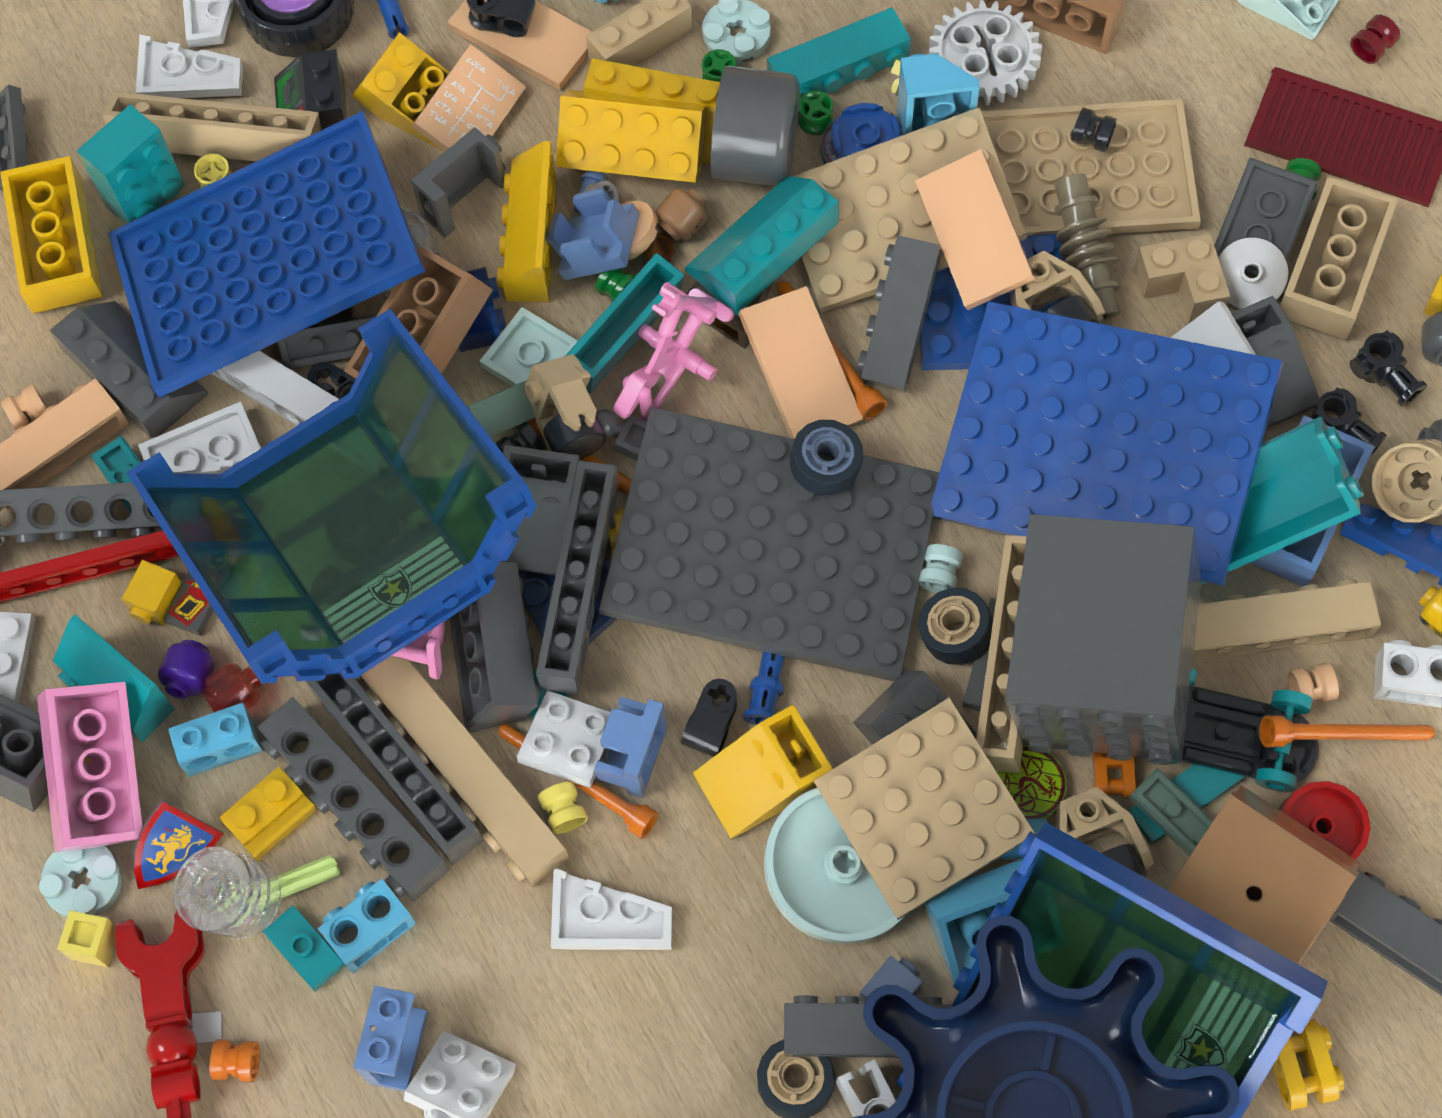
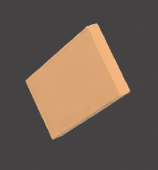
M464 0L447 21L450 31L560 91L588 56L586 35L592 32L536 0L529 29L524 37H511L502 33L475 29L469 21L470 8L468 7L467 0ZM479 14L480 21H482V14Z
M982 149L915 180L967 310L1035 280Z
M807 286L739 311L740 320L791 439H795L797 433L807 424L817 420H836L849 427L863 420Z

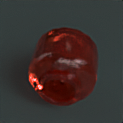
M232 662L207 677L204 682L206 690L201 693L214 712L243 703L247 709H250L259 701L256 689L262 684L250 666L242 670L237 663Z

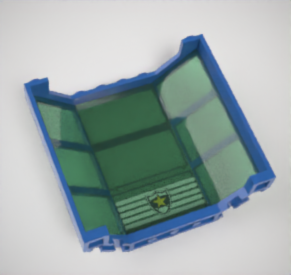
M391 309L374 317L358 328L369 353L349 394L331 403L306 421L299 423L295 428L269 442L242 461L237 462L221 474L173 473L161 453L158 452L126 472L262 684L276 683L278 677L294 676L297 682L324 680L326 674L341 673L344 679L358 678L489 593L496 582L493 573L500 560H508L520 538L516 531L523 518H531L537 507L525 481Z
M1046 822L1037 835L1030 831L1018 851V854L1024 857L1019 869H1015L1004 889L1010 896L1005 905L1000 902L997 903L989 919L997 916H1012L1020 920L1030 932L1035 959L1041 974L1049 982L1064 988L1081 989L1092 985L1102 975L1112 959L1121 951L1129 948H1142L1153 953L1161 962L1164 970V984L1142 1021V1036L1147 1048L1160 1063L1170 1068L1185 1069L1206 1065L1218 1066L1228 1071L1235 1079L1239 1088V1103L1235 1112L1229 1118H1242L1293 1031L1301 1034L1322 1000L1328 981ZM977 942L970 953V956L976 959L972 968L969 969L964 966L953 985V988L958 990L959 993L951 1007L966 1001L975 993L980 982ZM904 1070L896 1083V1086L901 1089L904 1082Z

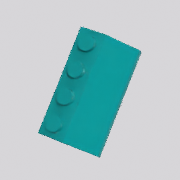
M786 176L783 181L778 183L685 266V271L720 302L730 307L735 315H738L741 309L749 305L838 224L839 201L813 179Z

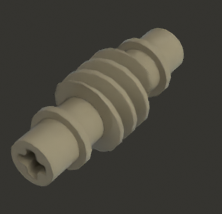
M1079 173L1062 177L1054 182L1059 205L1055 207V212L1057 215L1062 216L1065 226L1056 234V240L1063 244L1059 249V253L1062 257H1067L1063 262L1081 272L1100 299L1105 313L1102 315L1103 320L1113 318L1120 314L1115 293L1120 286L1118 281L1112 280L1109 266L1117 263L1119 258L1117 256L1105 257L1104 253L1114 249L1116 246L1113 242H1101V239L1112 234V230L1110 228L1098 229V225L1104 223L1107 218L1096 217L1094 207L1098 204V199L1096 196L1091 195L1086 175Z

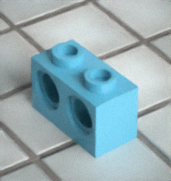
M243 703L168 728L178 764L189 777L263 752L253 717Z
M383 879L376 883L369 882L361 887L355 894V900L344 908L337 907L329 912L323 919L324 924L317 928L352 974L416 924L411 914ZM380 903L390 904V910L386 916L378 919L372 917V911L376 905ZM352 927L358 929V935L353 942L348 944L340 943V936L344 930Z

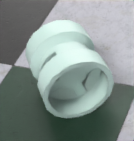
M943 544L929 545L924 559L927 565L925 569L921 570L919 585L933 593L956 588L958 579L955 573L956 570L961 568L964 556L962 552Z

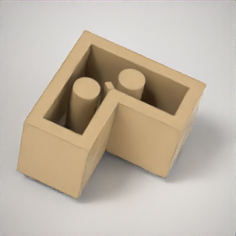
M1210 233L1139 247L1134 270L1143 299L1178 292L1188 324L1218 301L1224 302L1227 306L1230 293Z

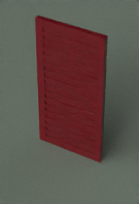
M1278 67L1272 69L1271 78L1244 146L1288 161L1296 158L1310 159L1318 163L1324 173L1429 207L1442 172V121Z

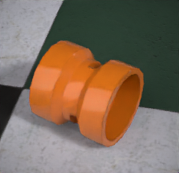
M216 1039L210 1056L211 1079L226 1081L232 1075V1077H237L240 1082L254 1083L260 1064L259 1043L257 1041H244L242 1044H236L234 1047V1044L229 1039Z

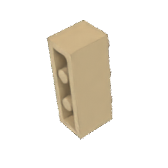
M686 0L641 1L586 35L589 60L591 61L594 58L631 66L638 65L693 31L691 6Z

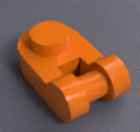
M1092 752L1093 788L1098 787L1107 795H1122V798H1128L1136 789L1134 756L1129 761H1119L1109 758L1106 753ZM1107 769H1121V779H1108Z

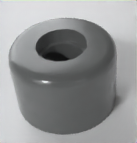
M725 66L719 85L712 134L711 175L713 179L776 186L786 176H789L796 144L800 109V82L794 74Z

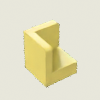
M69 910L57 949L72 960L109 967L116 945V925L105 917Z

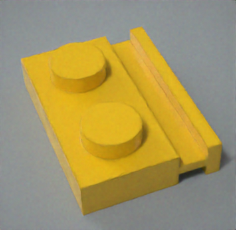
M278 766L224 812L219 819L254 859L259 861L311 816L317 808Z

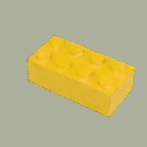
M567 90L560 96L556 167L696 183L702 171L707 105Z
M71 156L1 171L19 291L31 312L34 314L102 298L103 294L83 181Z

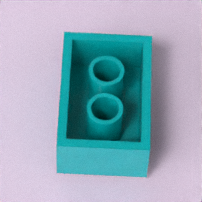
M131 104L77 150L105 206L126 224L157 210L167 200L173 199L185 185L160 129Z

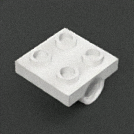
M547 690L517 755L518 763L591 788L596 776L594 770L597 761L605 763L610 750L602 747L600 743L610 712Z
M443 1031L405 1090L404 1101L423 1109L425 1118H488L514 1075L516 1064Z

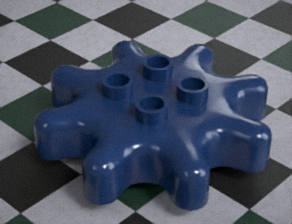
M997 916L989 919L978 933L977 953L980 965V982L975 993L963 1003L948 1009L934 1008L898 985H884L876 988L867 997L864 1004L863 1018L867 1028L900 1057L904 1068V1082L897 1101L889 1109L877 1114L853 1118H1229L1235 1112L1239 1103V1088L1235 1079L1228 1071L1218 1066L1206 1065L1185 1069L1170 1068L1160 1063L1147 1048L1142 1036V1021L1147 1010L1162 989L1164 970L1161 962L1155 955L1142 948H1129L1121 951L1112 959L1102 975L1092 985L1081 989L1064 988L1049 982L1041 974L1035 959L1033 941L1028 928L1020 920L1012 916Z

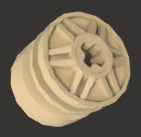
M1420 439L1402 443L1388 449L1377 461L1372 474V491L1378 505L1390 517L1402 522H1423L1442 515V441L1438 439ZM1429 472L1432 478L1427 481L1428 485L1423 486L1420 480L1424 477L1423 473Z

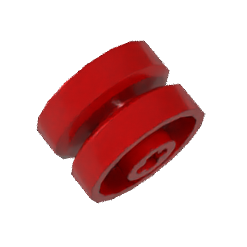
M1330 781L1308 783L1294 791L1278 808L1354 859H1357L1367 846L1371 830L1368 811L1360 798L1344 785ZM1321 826L1325 834L1320 833L1317 828Z

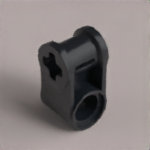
M467 0L468 7L470 8L469 21L475 29L480 31L502 33L511 37H524L528 32L536 2L535 0H487V2L484 0ZM479 14H482V21L479 20Z
M718 678L711 680L705 685L696 708L686 724L681 738V745L712 757L722 751L730 724L737 709L736 689L731 682ZM720 694L725 695L726 702L722 701L719 706L713 704V699H718Z

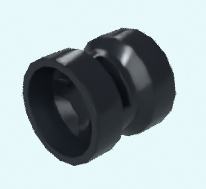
M1083 107L1074 126L1071 141L1080 145L1089 143L1093 145L1095 150L1105 153L1113 136L1117 118L1108 115L1100 117L1095 115L1093 110Z
M527 422L518 426L515 433L510 437L503 436L495 442L502 453L505 445L546 451L541 439Z

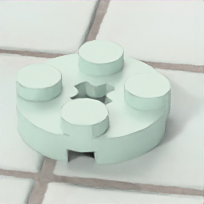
M719 0L718 4L707 12L702 23L703 40L707 45L708 52L715 49L726 50L734 56L736 64H742L744 59L753 57L754 60L760 57L768 48L771 39L769 13L749 0ZM741 27L745 33L738 32L736 36H732L731 28Z
M105 846L56 853L54 851L43 867L39 890L44 895L48 905L66 918L69 910L90 915L101 914L114 904L120 894L123 882L119 862L115 855ZM83 870H87L86 876L91 880L87 886L81 884L78 889H74V876Z

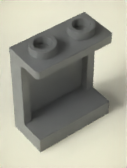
M476 127L411 180L421 216L444 238L455 230L450 208L486 178L491 179L501 189L504 187V170L506 167L501 159L500 152L502 148L490 134L485 136Z

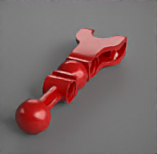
M191 906L175 912L173 933L167 941L157 946L146 945L143 931L132 919L118 922L115 931L118 959L140 980L146 1029L150 1032L145 1051L148 1061L152 1065L150 1067L152 1096L158 1110L166 1108L167 1118H192L190 1103L200 1101L201 1099L198 1067L193 1062L196 1058L198 1042L195 1033L191 1030L193 1022L189 977L204 956L205 944L200 917Z

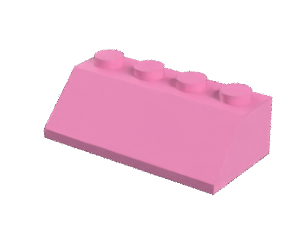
M117 682L45 689L37 696L55 853L137 840L143 825L126 683ZM85 757H88L90 761L87 765L84 762Z

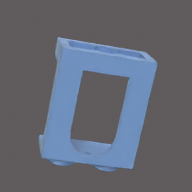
M374 985L353 1066L370 1085L405 1092L412 1081L429 1014L427 1010L412 1007L415 999L414 993ZM375 1026V1031H371V1027Z

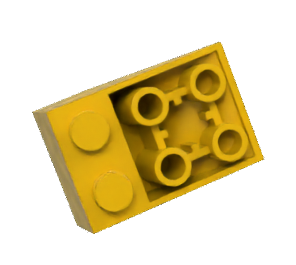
M399 32L351 97L378 118L444 151L413 128L412 125L447 77L449 71Z
M793 704L757 724L692 774L729 838L732 840L782 812L800 795L817 788L814 780L833 768Z

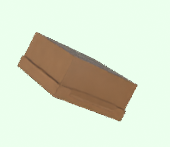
M1241 785L1236 792L1233 791L1167 891L1299 965L1357 878L1360 862ZM1215 949L1217 953L1276 993L1281 989V985Z

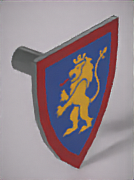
M161 800L142 827L135 845L133 871L137 888L142 889L160 885L181 876L197 865L213 849L224 833L174 805Z

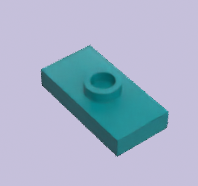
M122 435L91 455L109 484L131 483L132 481L126 472L141 463ZM121 500L131 515V504L127 500Z
M294 905L262 931L314 992L345 966L344 962Z

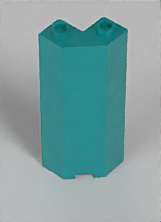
M1321 416L1262 443L1228 572L1361 514L1359 498L1364 496L1361 486L1354 475L1350 476L1340 452V449L1344 446L1339 433L1334 426L1328 428Z

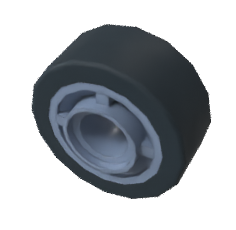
M817 420L807 424L797 433L790 453V469L795 480L806 490L818 495H835L847 490L855 482L863 461V445L858 435L848 425L836 420ZM829 454L835 460L825 461L818 455Z

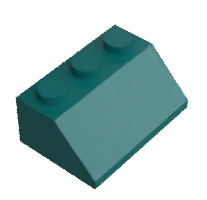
M76 614L69 619L53 658V662L62 671L57 677L67 687L125 682L131 733L143 743L175 710L154 682Z

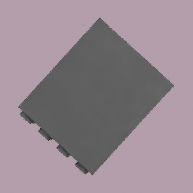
M1030 514L1005 702L1022 743L1027 745L1029 750L1049 753L1052 752V748L1067 749L1069 754L1080 757H1089L1092 755V752L1106 753L1109 758L1119 761H1129L1132 759V756L1146 757L1149 762L1159 765H1170L1172 760L1182 761L1201 590V574L1193 526Z

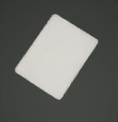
M221 1011L192 1013L193 1028L191 1030L195 1033L198 1043L214 1042L216 1039H222Z

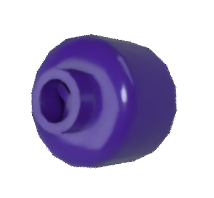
M184 640L168 648L159 667L158 678L161 684L165 686V691L175 698L185 699L187 696H198L204 692L214 670L215 662L205 645L194 640Z

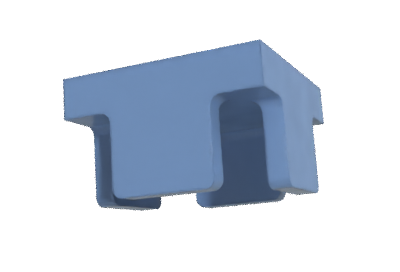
M597 189L574 195L573 204L582 215L572 217L571 223L567 221L561 212L553 214L547 239L561 258L558 272L565 281L627 267L640 213L633 203L621 206L617 199L612 200L604 189Z
M620 697L618 702L619 710H611L600 740L602 747L610 749L606 762L597 761L594 770L597 779L627 789L628 794L643 798L667 730L664 704L648 699L647 704Z

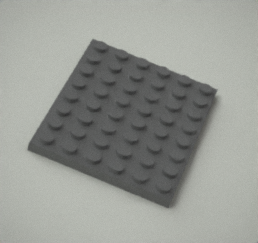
M651 407L599 614L893 682L901 678L920 583L919 577L923 568L934 512L931 502L940 472L863 455L858 476L847 490L835 495H818L803 488L792 474L790 469V453L795 439ZM829 454L818 455L825 461L835 460Z

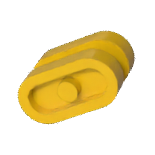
M1310 1019L1301 1034L1296 1032L1297 1036H1292L1288 1039L1272 1066L1281 1099L1288 1111L1307 1107V1094L1314 1093L1317 1101L1323 1104L1339 1100V1091L1344 1090L1342 1073L1338 1066H1333L1328 1051L1332 1049L1329 1031L1325 1025L1320 1026L1316 1019ZM1295 1053H1302L1308 1073L1307 1077H1302Z

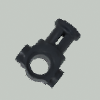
M1388 330L1383 333H1374L1365 340L1363 347L1359 349L1356 357L1350 361V368L1358 378L1364 379L1366 382L1377 383L1379 386L1385 384L1398 398L1397 403L1401 407L1406 406L1425 390L1427 384L1424 381H1418L1405 367L1407 360L1402 356L1404 345L1396 334L1390 333ZM1371 353H1377L1380 356H1382L1383 359L1375 358L1371 355Z
M1337 387L1334 391L1323 394L1311 416L1312 419L1321 416L1327 426H1334L1336 430L1373 445L1374 449L1370 457L1387 436L1384 432L1377 433L1361 420L1362 413L1357 410L1355 397L1343 388ZM1326 410L1332 411V412H1334L1338 417H1337V418L1330 417V416H1328L1324 411H1326Z

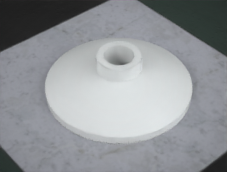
M1260 238L1237 240L1227 246L1218 258L1230 293L1228 303L1236 308L1243 309L1272 295L1277 300L1286 287L1288 280L1286 259L1282 252L1267 240ZM1255 266L1259 271L1258 276L1248 278L1244 273L1246 267Z

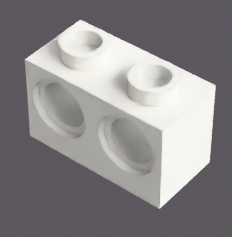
M1404 640L1384 642L1376 654L1373 699L1442 708V681L1434 678L1430 672V669H1437L1442 672V645L1424 648L1412 646L1410 642ZM1390 664L1401 665L1406 670L1407 675L1396 674Z

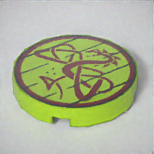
M1023 746L1020 773L996 771L1026 819L1049 818L1057 811L1060 801H1063L1066 793V776L1060 763L1050 753L1035 752L1029 750L1028 746Z

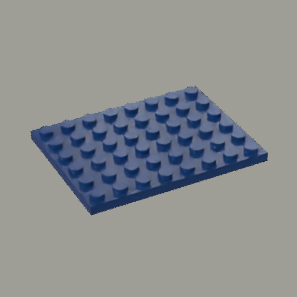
M363 111L108 233L153 391L159 397L167 395L425 272L373 131Z
M988 301L932 498L931 507L934 510L932 518L1004 535L1027 537L1030 514L1193 526L1195 529L1201 581L1224 586L1283 369V361Z

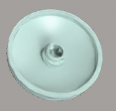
M818 788L800 795L782 811L767 839L764 853V874L774 903L792 925L818 940L836 944H855L869 941L885 934L904 918L902 917L898 920Z

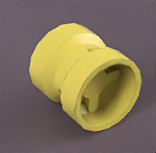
M210 153L204 155L194 165V174L197 182L200 184V188L232 174L227 160L219 154Z
M567 781L553 785L538 795L541 808L550 815L547 823L553 834H563L582 826L588 820L584 807L577 804L578 792L573 782Z

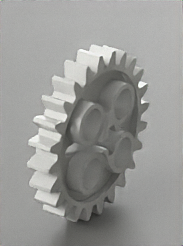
M980 0L979 8L974 9L970 2H967L965 12L954 7L952 18L947 15L942 16V25H935L934 36H930L929 54L937 53L977 78L980 85L978 97H983L986 105L990 104L991 97L996 96L1000 103H1004L1005 93L1016 98L1018 87L1027 90L1029 80H1035L1037 69L1040 68L1042 44L1038 43L1039 32H1032L1033 22L1029 21L1022 24L1023 12L1012 16L1011 5H1008L1001 11L999 10L998 1H995L991 8H986L984 0ZM976 29L979 30V32H980V34H981V38H980V35L977 33ZM988 67H990V70H992L994 76L990 74Z

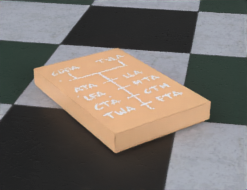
M470 44L415 120L412 127L444 151L448 150L474 127L485 136L487 134L493 136L527 86Z

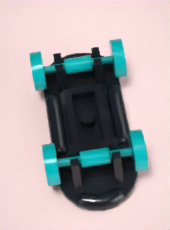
M1192 668L1181 762L1201 765L1255 779V783L1258 786L1269 790L1293 792L1296 783L1305 779L1315 768L1319 757L1318 740H1293L1284 747H1265L1260 740L1259 726L1262 718L1266 715L1284 716L1287 720H1291L1293 724H1310L1301 714L1310 713L1313 699L1297 691L1275 690L1273 691L1271 704L1196 687L1194 685L1197 671ZM1172 760V764L1178 763V761Z

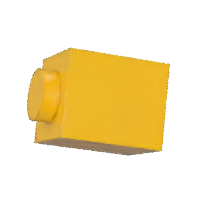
M142 560L121 600L129 609V615L133 619L148 625L153 621L164 626L166 623L164 617L182 582L175 572Z

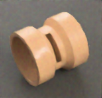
M33 383L24 387L21 394L15 397L9 395L0 400L1 406L15 430L19 427L27 426L29 422L40 417L47 409L45 402Z
M1329 662L1316 664L1313 669L1307 671L1303 668H1297L1288 672L1289 690L1306 694L1313 701L1329 702L1338 699V681L1335 671Z

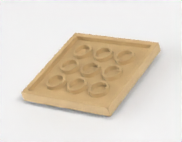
M950 697L814 780L815 785L898 920L1021 845L1030 831L1035 834Z

